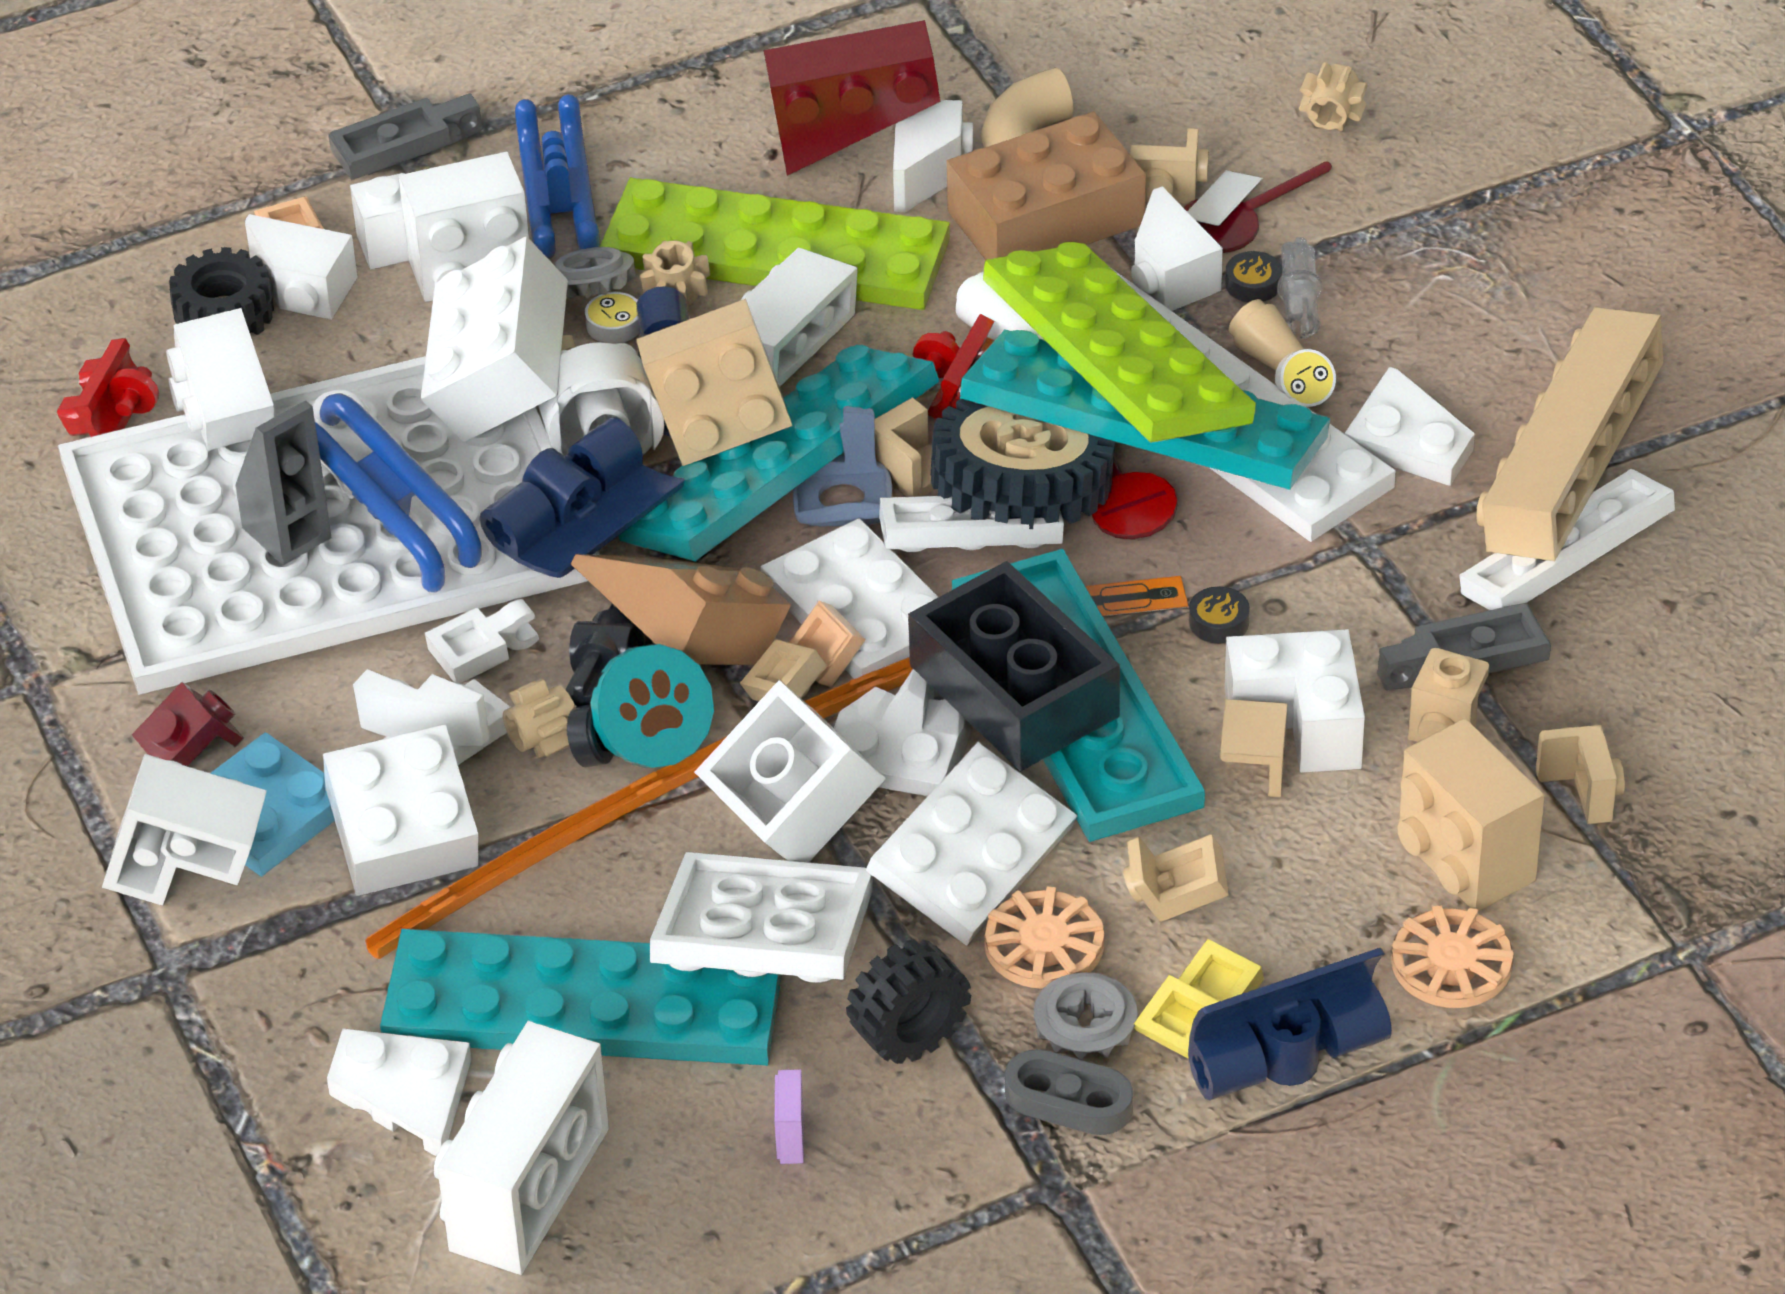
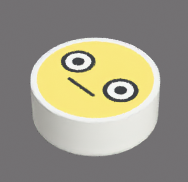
M608 292L606 295L600 294L591 299L585 308L588 334L599 342L612 344L624 343L636 337L640 332L636 312L638 300L622 292Z
M1303 349L1287 355L1281 360L1275 373V385L1279 390L1286 394L1289 399L1295 398L1307 408L1326 401L1332 394L1336 383V374L1331 361L1321 352L1312 349Z

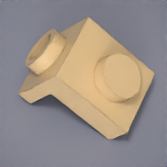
M1198 128L1187 129L1186 147L1131 145L1130 155L1146 173L1145 202H1149L1154 189L1162 186L1178 203L1188 204L1195 200L1197 182H1207L1209 149H1198Z
M1432 648L1412 686L1408 739L1419 742L1464 718L1476 728L1478 696L1488 677V662L1443 649Z
M1602 726L1566 727L1540 732L1536 761L1538 780L1540 782L1575 779L1587 824L1612 822L1615 796L1624 794V771L1620 758H1611Z
M1212 834L1156 856L1153 855L1141 837L1127 841L1130 865L1123 869L1126 886L1132 898L1137 903L1144 901L1159 922L1229 896L1223 849Z

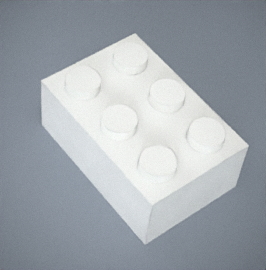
M527 236L507 247L500 246L495 248L482 260L462 270L451 271L439 282L435 283L421 400L463 443L557 396L568 280Z
M527 1021L514 1044L508 1043L503 1047L497 1059L495 1074L484 1092L477 1091L473 1095L466 1110L463 1126L454 1140L449 1139L443 1143L436 1157L434 1175L435 1178L439 1179L442 1197L440 1218L442 1221H445L450 1252L519 1275L523 1274L609 1130L601 1046L599 1043Z

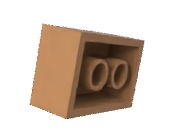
M1094 111L947 160L948 212L985 260L1005 257L1009 253L1018 250L1034 252L1057 248L1065 242H1077L1087 245L1140 227L1145 213L1146 173Z

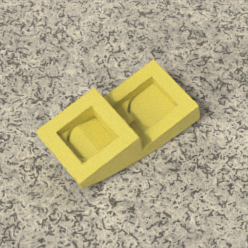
M1207 939L1179 979L1171 975L1166 978L1134 1022L1135 1031L1189 1059V1035L1197 1012L1205 1006L1257 989L1264 980L1262 967Z

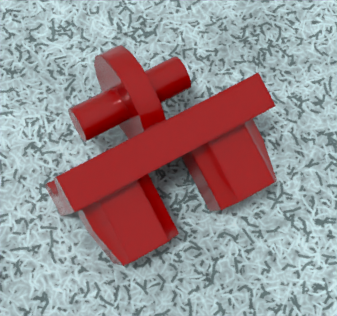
M979 314L961 348L955 342V336L948 331L927 333L917 340L913 347V357L932 361L938 378H943L940 384L941 387L928 409V415L932 418H942V411L948 406L956 409V401L960 400L962 377L995 341L987 337L995 322L994 320Z
M126 338L111 340L101 358L90 359L84 362L79 371V384L83 389L79 396L64 397L57 409L58 417L69 435L89 434L93 437L122 430L133 413L144 414L150 412L159 399V390L157 384L152 380V372L147 367H137L129 354L130 344Z

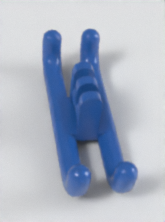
M571 94L564 95L559 99L558 111L561 133L558 131H548L542 136L543 158L537 109L534 102L529 99H523L515 107L519 151L532 242L548 259H551L556 251L555 234L552 228L550 213L573 212L579 250L600 247L599 228L596 223L583 138L580 103L577 97Z
M342 393L327 396L323 400L319 411L321 421L329 426L337 425L341 420L344 421L373 452L356 462L323 427L315 422L320 459L352 491V495L367 507L368 512L375 519H379L383 523V527L391 535H394L413 555L421 571L423 588L428 592L435 593L440 591L445 583V567L441 555L432 540L409 517L411 500L415 495L452 534L458 547V561L465 568L477 566L482 557L481 541L475 526L463 509L353 398Z

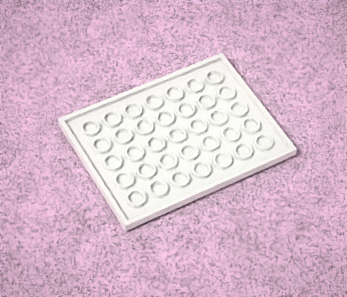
M426 356L270 394L274 404V417L305 400L312 405L317 397L326 392L346 390L355 393L362 399L363 403L381 425L394 435L399 445L468 515L478 532L482 548L481 560L473 568H465L458 561V547L450 531L416 495L412 497L409 517L432 540L441 555L445 567L444 586L435 593L428 592L423 588L419 565L409 550L383 527V523L379 519H375L368 512L364 504H361L356 498L351 499L344 494L335 477L322 462L321 467L332 538L282 565L242 528L235 484L251 440L207 451L201 430L191 432L184 414L58 445L61 462L138 695L176 686L181 682L188 683L468 612L477 607L480 609L587 582L588 580L576 569H573L564 577L556 578L536 572L514 561L494 547L481 528L480 513L519 485L532 459L543 450L551 448L548 435L536 408L534 407L463 443L421 400Z

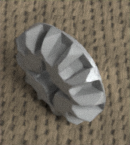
M593 247L577 250L562 256L553 264L568 280L566 297L569 299L577 296L589 298L596 294L606 295L609 290L621 289L636 276L634 258L628 253L620 252L618 249L610 247Z
M1073 973L1057 978L1043 988L1034 1004V1020L1038 1039L1050 1041L1055 1053H1061L1066 1050L1073 1051L1079 1060H1082L1090 1052H1098L1105 1058H1108L1114 1046H1128L1131 1033L1135 1027L1133 1024L1138 1018L1137 1004L1131 992L1119 981L1098 973ZM1085 1004L1091 1005L1093 1019L1090 1026L1082 1028L1078 1025V1019L1081 1012H1084Z

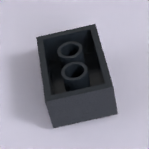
M1008 561L908 613L910 666L1020 772L1120 717V664Z

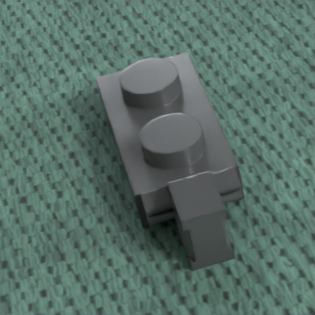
M469 93L450 101L432 104L428 98H424L332 131L328 138L332 153L350 179L354 180L414 157L423 156L451 143L454 144L483 130L480 106L472 94Z
M1522 603L1415 626V635L1402 640L1400 644L1379 649L1377 675L1385 690L1412 688L1432 648H1439L1486 661L1489 664V673L1549 660L1551 643L1529 605Z

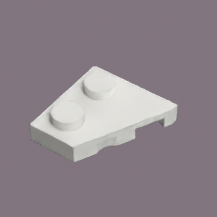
M1389 367L1344 433L1387 465L1451 486L1473 452L1475 437L1474 432L1398 369Z
M342 1029L327 1076L329 1094L353 1109L367 1111L375 1122L393 1132L401 1126L423 1139L424 1150L437 1156L441 1146L450 1136L472 1060L470 1043Z

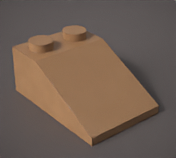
M575 554L571 565L656 645L661 644L681 650L697 664L755 665L774 642L791 606L773 588L774 582L769 576L749 567L735 569L663 557Z

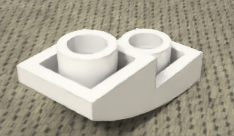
M368 669L353 684L360 726L365 730L383 736L395 737L446 724L452 747L483 746L490 739L484 695L467 685L456 684L431 674L419 689H415L402 680L391 679Z

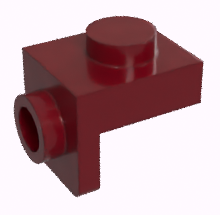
M183 682L171 692L132 734L148 755L175 761L187 767L217 735L234 747L244 739L230 722L236 713L219 695L209 689L202 696Z

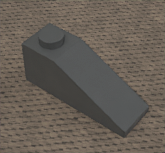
M306 400L255 428L235 484L242 528L282 565L332 538L313 406Z

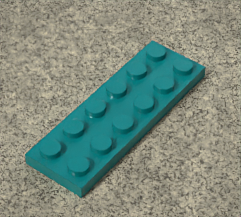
M1004 329L962 377L960 399L1291 490L1327 440L1330 425L1329 417L1314 414L1304 406L1277 404L1259 399L1253 393L1243 390L1256 403L1253 424L1150 443L1045 340L1039 339L1036 334L1025 330L1009 331Z
M854 345L845 348L837 354L834 362L817 374L800 380L796 385V389L784 397L793 426L681 466L674 472L673 476L684 478V487L618 536L619 540L693 561L698 560L844 452L839 423L843 422V407L851 406L873 409L874 419L907 400L918 398L937 384L939 378L934 363L928 360L909 357L903 353H890L868 348L865 345Z
M1059 549L1010 563L1120 664V717L1043 759L1069 808L1078 815L1076 820L1088 842L1205 808V790L1065 551ZM989 570L952 580V590Z
M401 929L380 1030L381 1033L467 1042L470 1043V1048L502 1050L506 1044H514L527 1021L599 1043L601 1046V1056L768 1066L782 974L767 973L762 976L748 977L737 974L734 970L706 967L694 971H682L671 967L670 964L651 963L650 943Z

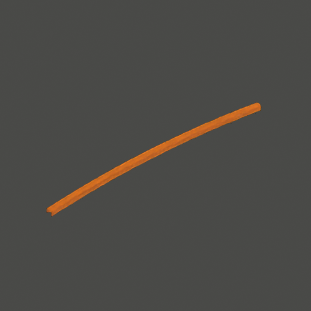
M910 657L850 680L845 684L805 700V702L824 719L840 712L874 687L885 691L895 689L903 685L913 670L910 666ZM726 737L697 750L675 765L665 766L632 782L628 786L560 821L452 885L442 889L367 937L365 941L368 952L374 958L381 959L398 947L401 929H428L461 907L553 853L632 810L699 777L695 771Z

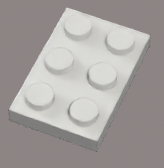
M860 518L761 566V572L772 579L774 582L773 588L791 604L789 612L801 624H803L818 601H822L832 605L866 639L845 668L854 679L910 657L908 613L938 598L891 549L885 548V543Z
M977 742L871 857L866 871L967 946L986 925L988 914L1012 896L1071 830L1078 815Z

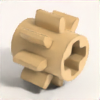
M1324 62L1318 76L1313 73H1306L1299 90L1304 95L1299 110L1307 112L1309 119L1316 127L1343 131L1348 118L1360 121L1367 104L1363 97L1368 85L1366 82H1359L1358 76L1352 70V67L1341 64L1329 65L1327 62Z
M662 241V244L657 246L652 254H644L642 256L645 272L640 274L643 293L654 287L667 286L675 288L683 294L686 299L687 308L697 299L698 295L706 296L708 294L706 278L710 276L707 255L694 257L692 242Z
M541 679L509 693L514 706L503 711V722L511 741L519 751L525 752L534 748L536 756L541 758L569 747L567 720L570 711L575 705L568 692L562 686L558 685L548 690L545 680Z

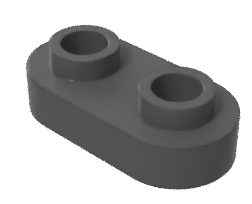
M1041 1049L1019 1053L1006 1066V1100L1015 1111L1023 1115L1093 1135H1107L1117 1132L1125 1127L1131 1119L1133 1112V1088L1126 1076L1119 1071Z

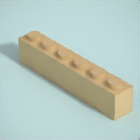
M1594 307L1583 328L1575 330L1571 348L1564 360L1557 361L1553 372V379L1546 392H1540L1537 396L1532 417L1527 425L1522 424L1519 427L1515 446L1509 457L1501 459L1493 485L1489 491H1483L1480 495L1477 505V523L1480 527H1484L1486 552L1550 561L1556 560L1664 363L1661 315Z

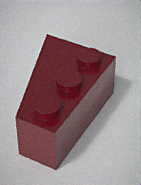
M925 20L763 50L787 176L941 102L934 56Z

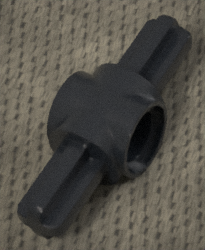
M611 604L608 610L597 613L592 621H577L572 629L569 657L574 674L565 690L576 707L591 704L594 687L598 686L599 678L604 673L602 670L611 659L629 648L645 646L644 633L614 604Z

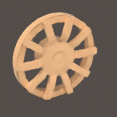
M1048 886L1046 890L1025 893L1018 890L1012 894L1010 899L1004 901L988 914V921L984 931L985 952L993 968L1003 977L1022 986L1043 989L1049 983L1062 976L1094 970L1101 960L1104 951V927L1102 920L1095 910L1088 905V900L1085 897L1080 896L1077 898L1073 895L1056 891V887ZM1043 906V914H1036L1033 907ZM1054 907L1064 909L1058 916L1053 915ZM1021 910L1026 920L1023 921L1012 914ZM1076 914L1084 920L1067 925V922ZM1001 924L1019 931L996 934ZM1093 932L1094 940L1093 943L1070 936ZM1019 943V946L1005 957L997 948V945ZM1070 948L1087 954L1082 961L1076 964L1068 956ZM1023 958L1028 963L1034 965L1033 971L1024 970L1014 964ZM1059 963L1064 968V970L1043 973L1044 967L1054 966Z
M1441 905L1432 906V911L1422 913L1414 918L1409 917L1403 923L1392 944L1391 964L1394 975L1401 986L1419 1000L1440 1007L1465 1008L1484 1003L1504 989L1512 973L1514 953L1504 928L1500 924L1496 925L1488 918L1479 915L1478 909L1469 908L1468 911L1443 909ZM1449 924L1460 925L1457 933L1450 931ZM1437 925L1440 934L1436 936L1427 928ZM1471 928L1481 932L1472 938L1467 936ZM1417 935L1425 940L1428 945L1410 943L1408 941L1411 937ZM1491 940L1498 948L1478 949V947H1480L1482 944H1485ZM1403 954L1422 955L1426 958L1405 966ZM1494 960L1502 961L1499 972L1496 973L1478 961ZM1427 970L1432 981L1427 986L1414 978V975ZM1476 974L1489 981L1487 984L1472 990L1470 980ZM1442 984L1448 986L1459 985L1461 991L1448 992L1440 990Z

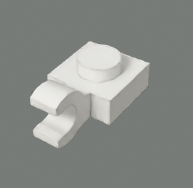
M523 599L508 603L500 611L487 618L477 607L425 632L427 647L453 682L460 684L509 660L507 647L512 650H523L535 644L539 640V636L528 623L535 619V615Z

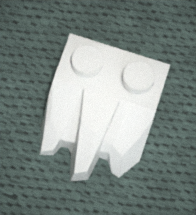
M913 669L896 695L874 687L855 702L842 709L837 717L834 729L886 778L879 788L928 796L952 771L955 764H958L963 759L971 733V724L945 699L935 700L934 688Z

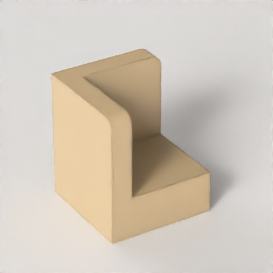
M911 398L874 419L876 461L882 463L890 472L892 485L906 497H923L935 490L932 487L930 476L932 446L928 444V409L914 398Z
M1225 699L1220 759L1224 762L1270 765L1268 797H1281L1286 744L1287 703Z

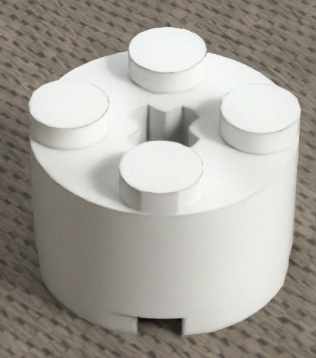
M597 342L580 345L570 350H561L557 396L538 405L551 448L566 456L569 447L607 419L618 418L624 421L636 434L641 444L643 455L651 446L655 450L663 435L664 418L643 367L642 360L637 356L633 347L625 343Z

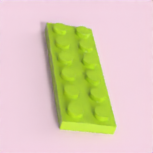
M630 177L600 247L615 248L620 252L630 254L634 258L635 269L645 270L642 256L644 254H652L655 248L662 244V241H680L683 243L690 241L693 244L694 257L707 255L710 276L706 279L757 286L762 282L775 265H780L799 247L857 267L856 301L925 310L950 241V222Z
M1065 242L1057 248L1034 252L1018 250L1009 253L1005 257L985 260L983 281L1150 443L1253 424L1256 403L1084 243Z

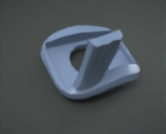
M851 406L843 407V422L839 423L845 456L839 455L793 489L794 512L799 523L825 527L844 526L858 518L866 525L880 522V498L892 497V482L887 468L882 463L876 461L873 409ZM847 484L858 487L864 492L865 496L862 502L842 503L825 507L820 502V495L831 486Z

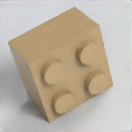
M746 299L636 339L643 367L682 466L793 426Z
M1466 718L1404 749L1403 775L1400 783V817L1397 826L1398 836L1404 848L1411 855L1419 856L1437 874L1441 884L1450 894L1458 895L1470 908L1478 909V912L1535 882L1545 794Z

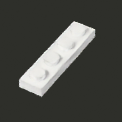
M1630 469L1591 494L1555 561L1494 553L1459 575L1461 594L1488 610L1527 603L1674 511V490Z

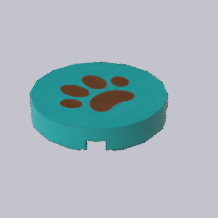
M657 644L629 648L611 659L602 670L604 673L599 678L598 686L594 687L590 703L593 726L605 748L626 762L643 768L675 765L696 752L709 734L714 714L711 685L699 664L681 650Z

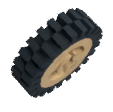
M960 399L956 401V409L948 406L942 411V418H937L934 423L930 472L931 484L933 489H938V496H941L943 499L952 497L951 508L961 514L971 508V519L985 520L991 510L995 511V522L1008 523L1009 519L1021 518V524L1029 525V529H1033L1034 518H1044L1046 523L1059 522L1061 511L1062 518L1069 524L1081 520V512L1091 516L1097 512L1098 504L1104 505L1108 500V494L1111 492L1115 441Z

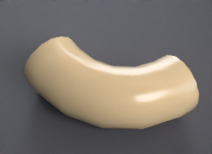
M1055 67L1019 80L1007 88L989 106L980 135L983 148L1071 119L1073 116V100L1064 73Z

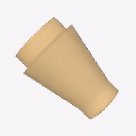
M1259 299L1244 305L1235 314L1229 325V333L1234 337L1235 347L1275 371L1284 357L1304 349L1274 304H1265Z

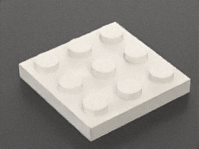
M686 852L650 938V962L670 964L671 967L682 971H694L706 967L734 970L737 974L748 977L773 973L795 975L808 982H825L831 979L843 980L873 891V876L864 867Z

